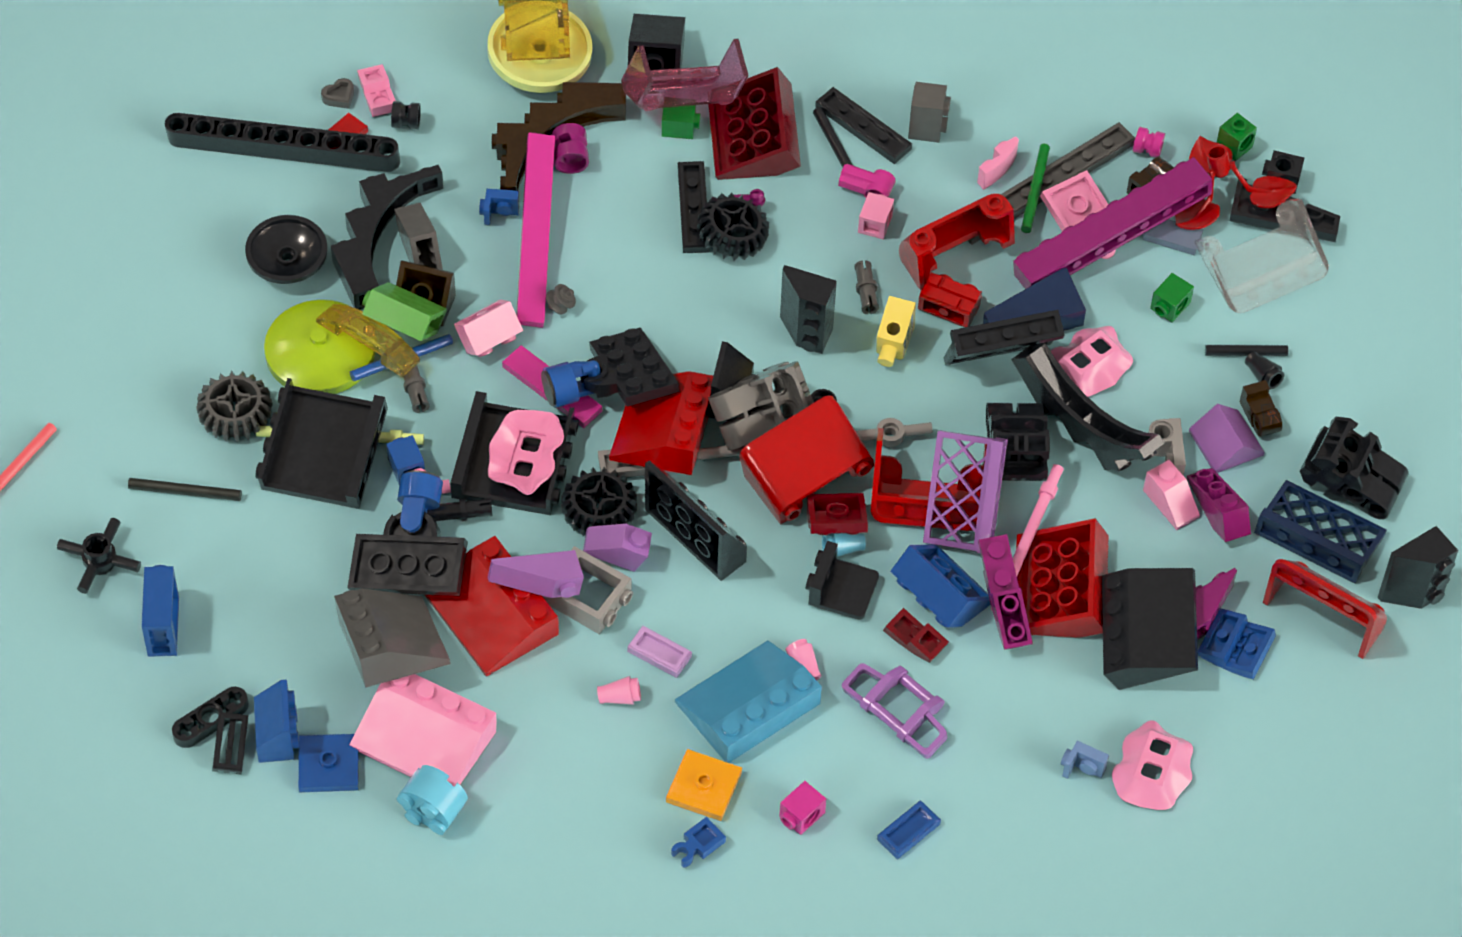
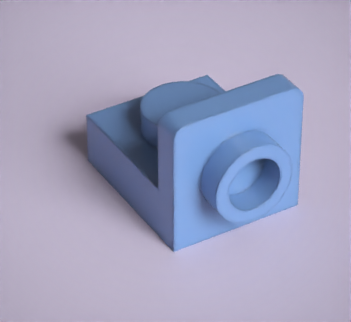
M1077 740L1073 749L1067 748L1060 763L1064 766L1062 776L1068 779L1074 766H1076L1085 774L1102 778L1107 768L1109 755Z

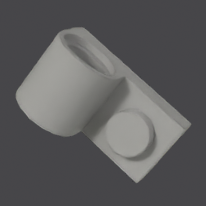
M1181 419L1155 420L1151 423L1148 433L1159 434L1161 438H1164L1162 439L1164 444L1156 450L1157 454L1155 456L1165 457V462L1170 460L1184 476L1186 462Z

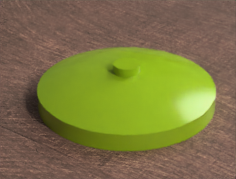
M333 300L306 301L285 310L273 321L265 337V359L273 377L284 387L287 378H291L293 385L296 387L337 394L361 381V379L353 381L350 377V371L373 363L375 357L374 333L367 319L359 311L347 304Z

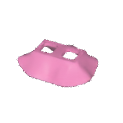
M1112 326L1082 329L1075 333L1068 346H1058L1051 350V353L1069 378L1087 397L1115 385L1133 363V357L1121 345ZM1098 339H1102L1111 349L1104 354H1099L1091 344ZM1078 353H1082L1091 363L1084 368H1079L1071 361V358Z
M516 410L507 414L489 444V478L493 481L513 486L525 495L534 493L542 483L551 477L555 469L553 452L561 446L564 439L563 429L558 417L554 413L538 410ZM534 438L541 440L538 451L522 450L524 439ZM518 462L533 464L532 472L529 476L514 474Z
M1150 720L1125 737L1122 745L1123 760L1113 768L1112 779L1117 794L1123 801L1139 807L1166 810L1175 804L1178 796L1192 780L1190 759L1193 753V746L1185 739L1166 732L1156 721ZM1158 739L1169 743L1171 748L1168 755L1164 756L1150 750L1152 741ZM1149 763L1162 769L1160 778L1154 780L1143 776L1141 771L1144 764Z

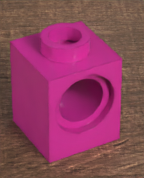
M802 782L780 802L779 817L781 822L788 829H794L802 835L825 814L826 798L808 782Z

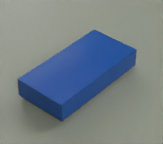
M920 800L877 835V840L898 860L937 828L941 823V819Z

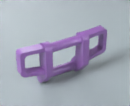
M861 663L842 682L843 691L858 702L862 709L866 712L871 711L897 733L896 737L902 742L908 743L924 758H930L947 740L948 736L945 728L933 717L943 707L945 701L938 695L933 696L908 675V671L901 665L883 675L870 666ZM866 673L879 682L863 698L850 686L861 674ZM900 683L924 702L905 724L878 703L891 688ZM928 720L940 734L929 747L924 748L911 736Z

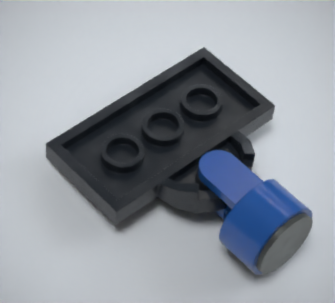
M641 327L628 329L625 332L611 336H602L597 340L590 341V351L594 357L587 361L563 362L545 367L541 372V380L546 398L554 408L578 402L580 397L594 393L597 394V398L608 397L618 393L628 407L679 392L678 381Z
M417 470L407 471L401 475L397 501L403 505L402 512L395 516L393 514L390 516L385 524L383 535L356 534L347 586L349 590L363 588L401 594L460 596L468 541L465 538L441 537L436 521L431 515L427 514V510L437 509L440 506L443 481L439 476Z

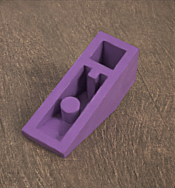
M571 550L492 559L487 578L492 583L549 598H568L580 594L584 576L576 552Z

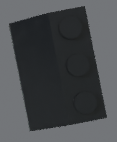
M784 265L782 269L780 318L796 346L809 352L814 351L823 354L833 330L837 281Z
M1435 526L1391 552L1377 598L1381 602L1419 609L1430 603L1432 605L1438 603L1445 596L1444 592L1450 581L1451 571L1455 566L1458 549Z

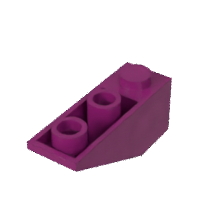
M1213 468L1201 469L1196 473L1187 475V480L1208 521L1224 542L1251 534L1248 504Z
M1235 567L1226 573H1218L1205 586L1199 585L1196 587L1197 640L1207 634L1219 609L1222 608L1237 574Z

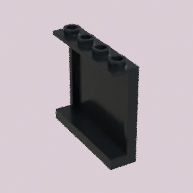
M287 378L285 387H281L279 390L278 403L280 405L278 411L273 412L271 417V435L265 438L263 444V453H265L263 462H259L256 467L255 477L259 481L261 490L360 509L388 410L385 397L374 395L373 401L296 387L293 385L292 379Z
M476 391L450 482L451 498H465V501L491 498V504L494 506L551 515L553 505H558L561 489L558 488L559 482L565 481L567 466L564 465L565 459L571 458L573 443L570 442L571 436H576L579 420L574 419V408L570 407L568 416L556 415L562 426L564 439L561 446L553 452L555 462L553 474L534 493L525 495L513 486L491 480L488 476L489 444L505 416L512 411L527 409L487 403V393ZM525 438L521 449L536 452L539 449L541 440ZM518 462L514 474L529 476L532 472L533 464Z

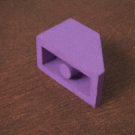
M629 524L588 527L583 551L594 558L635 572L648 558L652 533Z

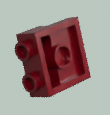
M864 493L810 494L807 496V518L811 534L847 533L855 535L858 533H868Z

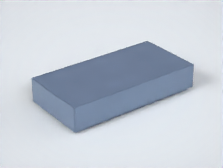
M1168 219L1145 232L1143 240L1195 255L1203 229H1183L1176 226V221Z

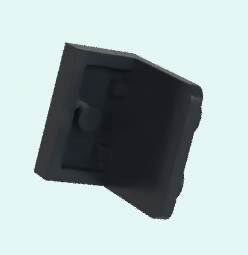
M827 541L824 550H819L816 555L814 566L817 569L815 574L810 573L806 582L805 589L809 590L808 605L861 620L865 617L879 579V573L876 570L837 559L838 544Z

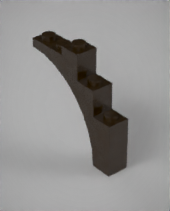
M563 82L562 93H557V103L530 102V113H525L524 123H497V133H492V149H497V160H501V171H506V176L500 177V190L519 191V186L525 174L528 133L552 135L556 127L567 123H576L584 127L608 121H625L626 83Z

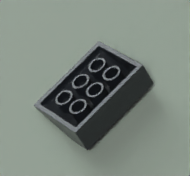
M647 461L645 463V510L720 581L746 563L747 545L740 536H735L729 531L721 518H715L708 511L704 502L699 499L696 500L682 482H677L653 462Z
M1127 568L1102 575L1103 675L1118 690L1197 671L1195 570L1193 568Z

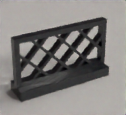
M1059 310L951 330L950 337L952 343L943 357L945 365L1022 351L1033 344L1046 343L1047 346L1051 345L1054 340L1063 339L1065 336Z

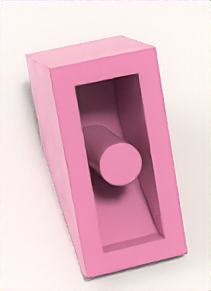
M1170 460L1146 473L1143 491L1176 530L1199 518L1200 514L1188 482Z

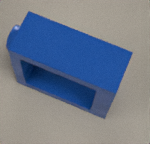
M155 565L153 567H144L142 631L148 657L177 656L179 592L174 566Z

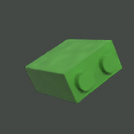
M390 282L369 290L362 303L365 306L363 315L419 341L438 334L447 308Z

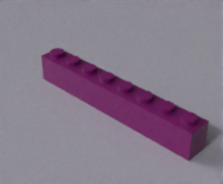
M1194 157L1186 162L1182 161L1174 169L1154 177L1148 184L1134 188L1127 196L1120 200L1110 202L1106 208L1099 212L1089 214L1078 224L1066 227L1059 235L1042 241L1038 247L1029 252L1021 253L1013 260L1014 276L1026 289L1066 267L1069 274L1072 275L1211 195L1212 178Z

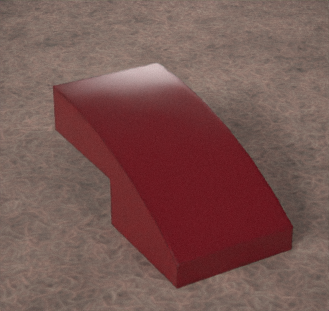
M902 608L883 629L898 644L929 663L949 643L929 623L925 626L922 625L905 608Z

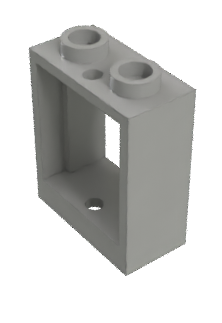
M574 546L572 550L576 552L581 570L615 589L598 611L574 597H542L552 608L600 635L606 626L610 627L613 624L617 611L621 606L625 607L630 602L633 596L632 579Z

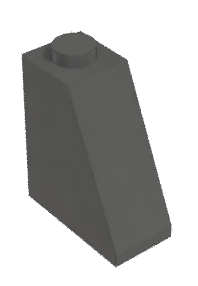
M421 203L394 209L399 235L409 262L443 270L436 231Z

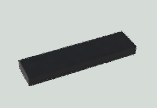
M834 87L828 90L815 103L816 108L822 107L824 113L893 164L897 163L912 149L910 141Z
M704 161L678 162L683 253H709L710 248H705V241L699 240L700 236L699 232H697V217L699 212H701L702 206L707 202Z

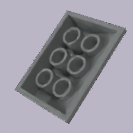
M363 588L348 590L343 594L334 596L340 626L365 688L451 664L422 596Z

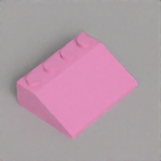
M413 674L379 685L350 742V746L358 749V752L409 777L418 768H421L422 765H429L448 774L449 778L447 781L453 786L457 782L461 785L496 733V712Z

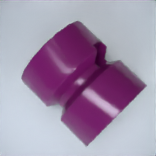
M567 123L556 127L552 133L555 136L554 164L556 169L566 174L579 173L585 170L589 165L585 128L576 123Z

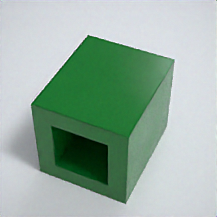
M664 100L662 137L693 139L694 129L700 128L701 113H696V102Z

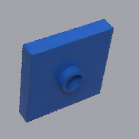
M355 734L299 736V793L359 790L358 749L350 746V742Z

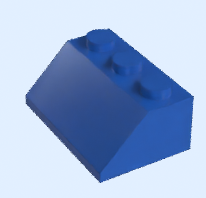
M909 545L890 571L897 577V583L904 589L910 590L916 596V601L922 607L930 609L936 615L935 619L944 627H962L991 605L988 593L938 545Z

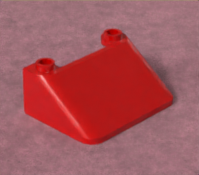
M1278 559L1273 564L1263 603L1268 606L1285 582L1366 627L1358 657L1363 659L1385 628L1387 616L1384 609L1380 605L1365 600L1311 570L1300 561Z

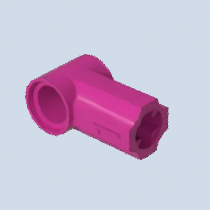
M846 164L841 171L838 186L864 194L865 198H867L869 192L889 197L896 179L893 174L886 170L878 169L873 173Z

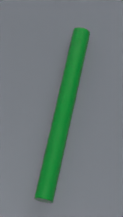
M1045 143L1040 145L1021 226L1023 233H1030L1034 222L1050 146Z

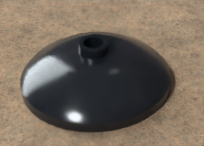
M280 215L261 222L251 231L245 245L246 259L252 271L267 281L279 284L300 282L314 275L324 264L328 251L327 240L321 228L313 221L296 215Z

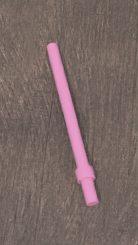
M1058 464L1053 465L1047 480L1042 483L1039 489V499L1013 556L1016 577L1050 500L1054 499L1058 491L1057 483L1064 470Z

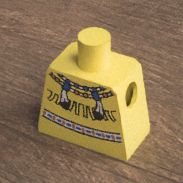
M889 296L877 334L876 352L879 354L877 362L880 365L892 367L895 358L899 360L904 358L915 327L916 302Z

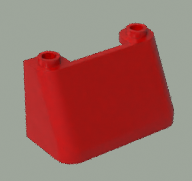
M996 193L987 195L914 231L899 245L900 260L918 288L922 290L931 271L937 269V262L933 257L963 242L979 236L984 245L988 244L989 241H996L1005 249L1015 244L1014 209L1003 195Z
M830 395L819 399L756 438L740 452L744 477L780 525L786 521L796 519L801 514L803 507L802 499L847 471L853 477H862L868 474L874 467L872 456L838 402Z

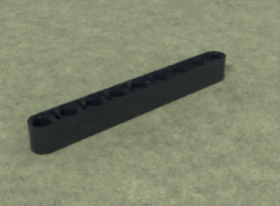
M185 113L170 114L165 120L168 140L171 145L179 148L384 172L394 171L400 165L398 143L390 137Z

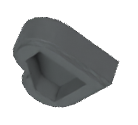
M341 78L335 81L333 85L323 87L321 98L325 105L350 108L354 94V86L351 80Z

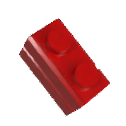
M931 272L920 292L918 309L963 327H969L980 308L982 291H979L972 284H961L953 281L946 274L938 275Z

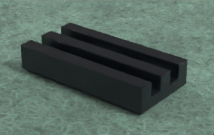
M219 712L212 771L218 772V770H221L224 773L236 772V774H242L249 715ZM224 720H230L225 763H219ZM236 721H241L237 765L231 764L235 725Z

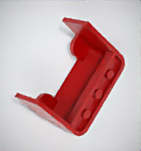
M878 428L871 514L875 520L881 523L925 527L931 481L902 479V465L900 461L892 456L881 455L884 428ZM984 444L983 458L986 456L987 444ZM985 461L982 462V465L980 464V466H981V468H982L983 470H984ZM973 464L965 465L960 470L961 474L972 467ZM976 468L963 476L973 490L982 484L983 477ZM960 479L958 484H953L948 488L958 502L970 493ZM939 484L937 485V492L942 489ZM981 489L976 492L979 498L981 494ZM944 491L935 500V505L941 513H944L954 505ZM970 496L960 504L970 518L978 512L979 505L973 496ZM954 508L944 516L954 530L966 521L957 508ZM935 511L933 515V520L938 517ZM977 517L972 520L975 525L977 524ZM941 519L932 525V528L947 529ZM966 524L964 527L960 529L964 531H973L969 524Z

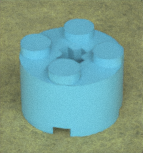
M422 765L421 768L414 772L396 799L407 811L405 818L414 825L422 823L436 834L443 835L468 800L465 790L458 782L455 786L447 781L449 775L440 769L429 765Z

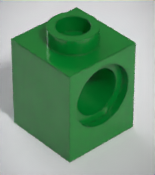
M1236 113L1219 127L1216 143L1227 146L1232 151V159L1237 161L1253 147L1257 127L1239 113Z
M1171 273L1153 292L1150 309L1159 317L1166 318L1173 323L1191 303L1194 286Z

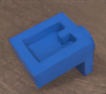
M487 188L485 199H480L479 215H484V225H490L492 213L503 216L518 215L520 207L519 191Z

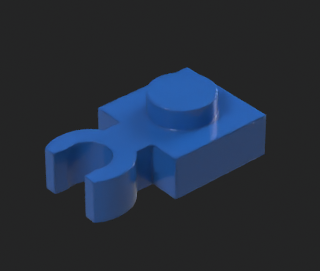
M706 816L684 833V840L686 842L676 843L671 849V855L675 857L678 853L687 854L681 860V866L683 868L688 867L693 862L696 854L704 859L726 842V836Z

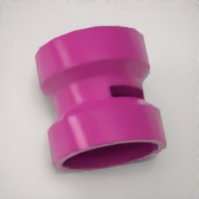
M1140 126L1134 141L1133 152L1141 154L1146 150L1150 157L1156 158L1160 156L1166 133L1157 131L1149 134L1148 128Z

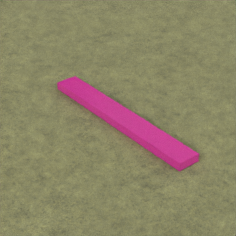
M528 133L516 315L521 325L543 328L555 136Z

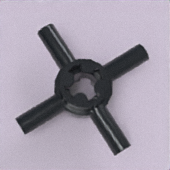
M110 518L104 533L90 534L84 539L82 545L59 539L57 550L82 556L86 570L77 587L79 592L87 594L95 576L107 574L114 566L139 572L141 561L116 555L112 541L121 524L118 519Z

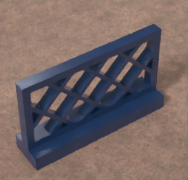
M1285 480L1268 507L1264 508L1260 513L1254 533L1356 584L1363 568L1384 538L1387 529ZM1288 491L1298 496L1299 500L1287 501L1285 493ZM1310 506H1318L1324 510V513L1313 514ZM1303 507L1306 515L1294 516L1291 509ZM1285 510L1287 518L1273 511ZM1342 518L1348 521L1350 525L1338 527L1335 519ZM1328 520L1331 528L1320 529L1316 521ZM1310 522L1313 530H1309L1299 524ZM1361 531H1369L1377 536L1371 539H1363ZM1354 533L1356 541L1345 542L1342 534ZM1335 535L1338 543L1323 536ZM1361 548L1364 556H1361L1349 549Z

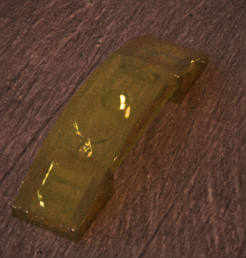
M333 304L316 318L318 324L337 336L341 332H345L381 355V364L401 377L405 376L420 363L418 355L397 333L387 325L363 315V311L342 304Z

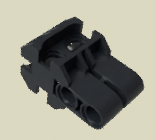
M986 403L987 437L1008 439L1002 481L1047 480L1050 434L1049 430H1047L1048 419L1047 416H1044L1043 403H1017L1016 413H1013L1012 403Z
M1336 416L1331 420L1329 428L1324 426L1320 429L1300 469L1302 479L1311 487L1317 482L1327 487L1328 489L1323 495L1330 500L1342 502L1348 500L1368 515L1376 519H1386L1409 474L1408 469L1381 450L1382 446L1378 436L1369 432L1363 437L1353 430L1358 426L1357 422L1351 418Z

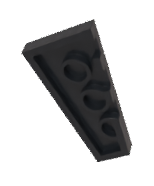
M1238 179L1229 221L1336 242L1341 216L1311 204L1305 206L1298 204L1295 198L1291 196L1276 207H1257L1250 201L1251 193L1247 192Z

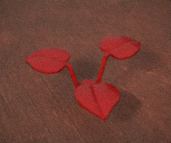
M1199 136L1191 150L1189 159L1194 157L1212 178V194L1206 200L1202 199L1176 214V226L1183 229L1196 230L1205 228L1218 219L1221 211L1220 206L1211 203L1213 200L1214 176L1218 178L1225 177L1230 170L1234 172L1247 192L1251 193V203L1260 208H1272L1282 204L1296 191L1297 185L1284 178L1263 176L1257 178L1253 182V187H1251L1236 168L1235 162L1231 161L1233 158L1232 151L1227 146Z

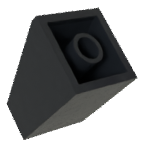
M633 14L628 42L627 88L679 92L686 17Z

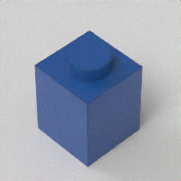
M413 435L405 438L400 437L390 443H386L388 461L399 485L401 475L405 472L414 471L417 468L425 470L423 457Z

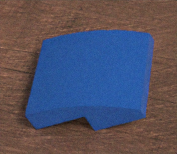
M1220 608L1198 649V655L1218 667L1254 680L1276 637L1275 629L1248 622L1247 615Z

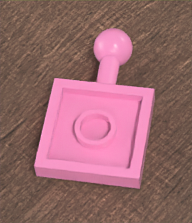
M1087 170L1043 191L1040 195L1062 231L1068 226L1078 224L1089 214L1097 213L1108 205ZM1116 250L1103 256L1102 259H1109L1113 257Z

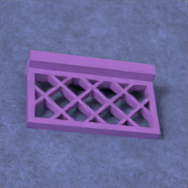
M938 430L923 543L973 550L980 553L979 539L995 536L1008 439L988 438ZM944 438L955 439L961 447V450L950 458L942 448ZM961 440L970 441V443L965 446ZM975 442L987 444L986 456L978 462L967 449ZM964 451L973 463V466L961 474L952 460ZM942 455L946 461L940 465ZM985 461L983 470L980 464ZM948 463L958 477L948 485H945L939 477V470ZM974 468L983 477L982 484L975 490L972 489L963 477ZM960 479L970 493L958 502L948 488ZM939 484L942 489L937 492V485ZM981 489V494L979 498L976 492ZM944 491L954 505L944 513H941L935 505V500ZM970 496H973L979 505V509L970 518L960 504ZM954 508H957L966 521L954 530L944 516ZM935 511L938 517L933 520V515ZM977 517V524L975 525L972 520ZM941 519L950 533L944 538L931 537L932 525ZM966 524H969L975 532L974 543L963 542L956 532ZM953 536L955 540H948V538Z

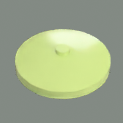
M528 3L506 11L492 25L487 42L488 59L494 71L510 85L521 90L536 93L559 91L563 89V82H577L586 73L590 65L593 48L589 30L575 14L562 7L547 3Z

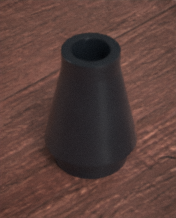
M1255 351L1246 357L1245 364L1250 368L1258 382L1266 380L1270 389H1274L1281 384L1284 379V372L1280 365L1266 359Z

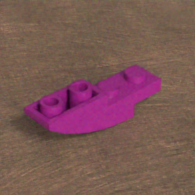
M1005 534L979 539L978 544L984 567L983 574L1003 648L1007 650L1032 645L1029 623L1021 588L1018 586L1008 536Z

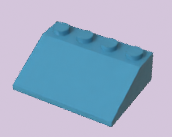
M767 640L676 698L675 703L725 762L730 763L818 706L821 702L822 686L801 663Z

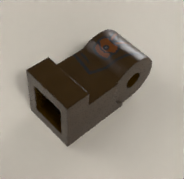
M1160 156L1154 158L1141 172L1136 171L1129 176L1126 193L1129 194L1134 188L1148 184L1157 175L1165 174L1174 169V167Z
M1266 380L1243 386L1239 401L1251 427L1254 428L1259 437L1282 431L1281 415L1270 397V388Z

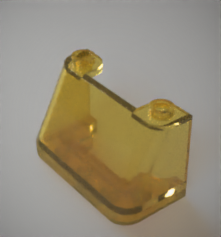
M498 0L499 6H504L506 35H500L501 51L507 52V61L570 58L568 0Z

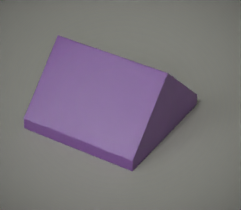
M1217 403L1189 428V433L1208 464L1217 473L1264 456V450L1237 409Z

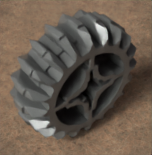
M231 370L229 376L225 377L220 373L219 380L210 378L209 385H203L202 393L198 394L196 409L201 425H204L207 433L213 432L215 438L223 435V439L226 442L230 437H234L238 442L240 436H245L249 440L250 433L259 432V425L266 426L267 419H270L272 415L271 409L273 404L270 398V391L268 387L264 386L262 380L256 381L254 374L246 377V374L242 371L238 376Z

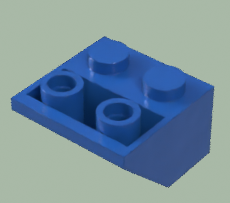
M287 679L278 681L254 697L256 750L259 763L294 760V748H299L294 690H288Z

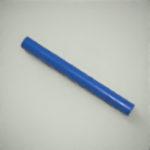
M450 334L444 335L350 371V377L353 381L360 380L399 365L406 358L407 361H410L409 358H417L452 345L453 339Z

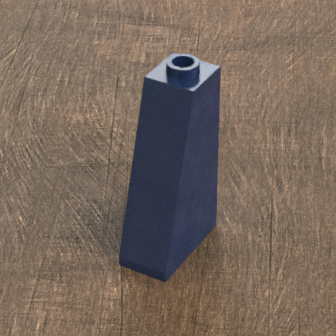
M1066 267L984 312L983 324L1059 310L1063 330L1065 331L1084 325L1086 308Z

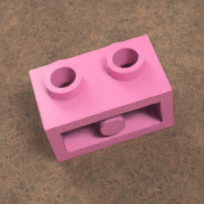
M501 299L454 324L466 353L478 355V357L491 353L493 351L492 347L499 343L503 345L514 341L516 334L523 331L511 302Z

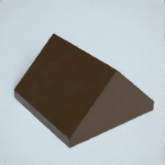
M401 260L396 286L447 308L441 324L443 327L456 296L454 273Z

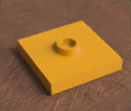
M687 749L666 796V803L722 821L742 774V767Z

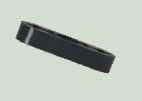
M229 687L178 719L172 726L173 740L176 745L182 748L192 747L217 731L218 718L211 723L202 720L203 715L207 712H215L219 715V712H223L226 708V713L244 714L249 705L247 693L240 687ZM230 699L240 700V703L238 705L230 703ZM224 720V726L230 723V720ZM181 730L191 731V735L181 734Z

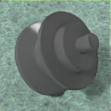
M558 284L554 290L547 292L548 307L557 314H565L568 309L573 308L576 304L574 291L564 284Z

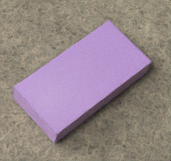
M645 626L641 627L627 647V652L675 678L679 676L692 657L690 650Z

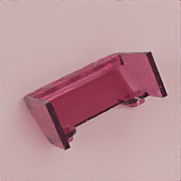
M733 39L719 66L650 71L644 46H638L621 79L624 93L639 108L645 111H652L665 107L715 103L720 105L730 104L739 94L749 75L739 39Z

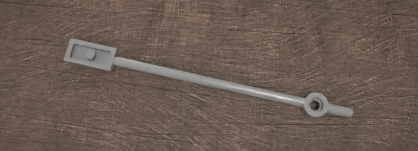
M895 418L881 420L876 429L856 431L862 441L877 440L878 428H884L882 445L886 447L898 446L902 443L905 436L931 434L933 432L931 422L903 425L902 422ZM726 446L701 448L696 460L738 456L745 446L734 450H728ZM611 449L598 451L600 472L605 466L607 473H611L616 469L618 477L625 475L626 478L645 475V467L610 461Z

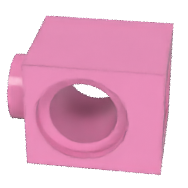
M869 192L859 216L858 233L884 240L893 216L894 199L882 194Z

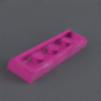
M520 345L502 361V367L547 400L542 385L541 372L543 368L549 366ZM588 395L580 397L578 402L557 408L566 416H568L570 407L574 408V419L579 420V425L582 428H585L603 412L602 405Z

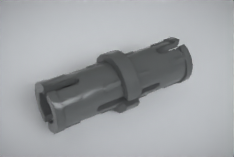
M863 260L854 265L857 276L856 292L860 295L862 312L868 314V307H870V314H874L879 310L876 297L877 282L873 280L871 262L865 260L866 268H864Z
M406 358L399 364L405 380L403 384L404 390L409 394L413 411L420 413L418 405H421L422 412L430 407L424 390L426 387L425 380L420 376L416 359L409 358L411 366H409Z

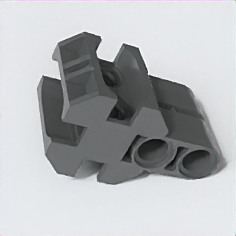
M798 361L790 364L789 362H782L763 369V372L747 376L737 384L708 397L717 422L736 416V418L719 426L728 450H734L749 444L814 403ZM772 382H773V384H774V386H775V390H774V391H773V388H772Z

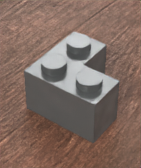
M924 82L915 83L908 139L940 142L941 132L946 133L948 117L943 116H948L951 97L946 96L947 85Z

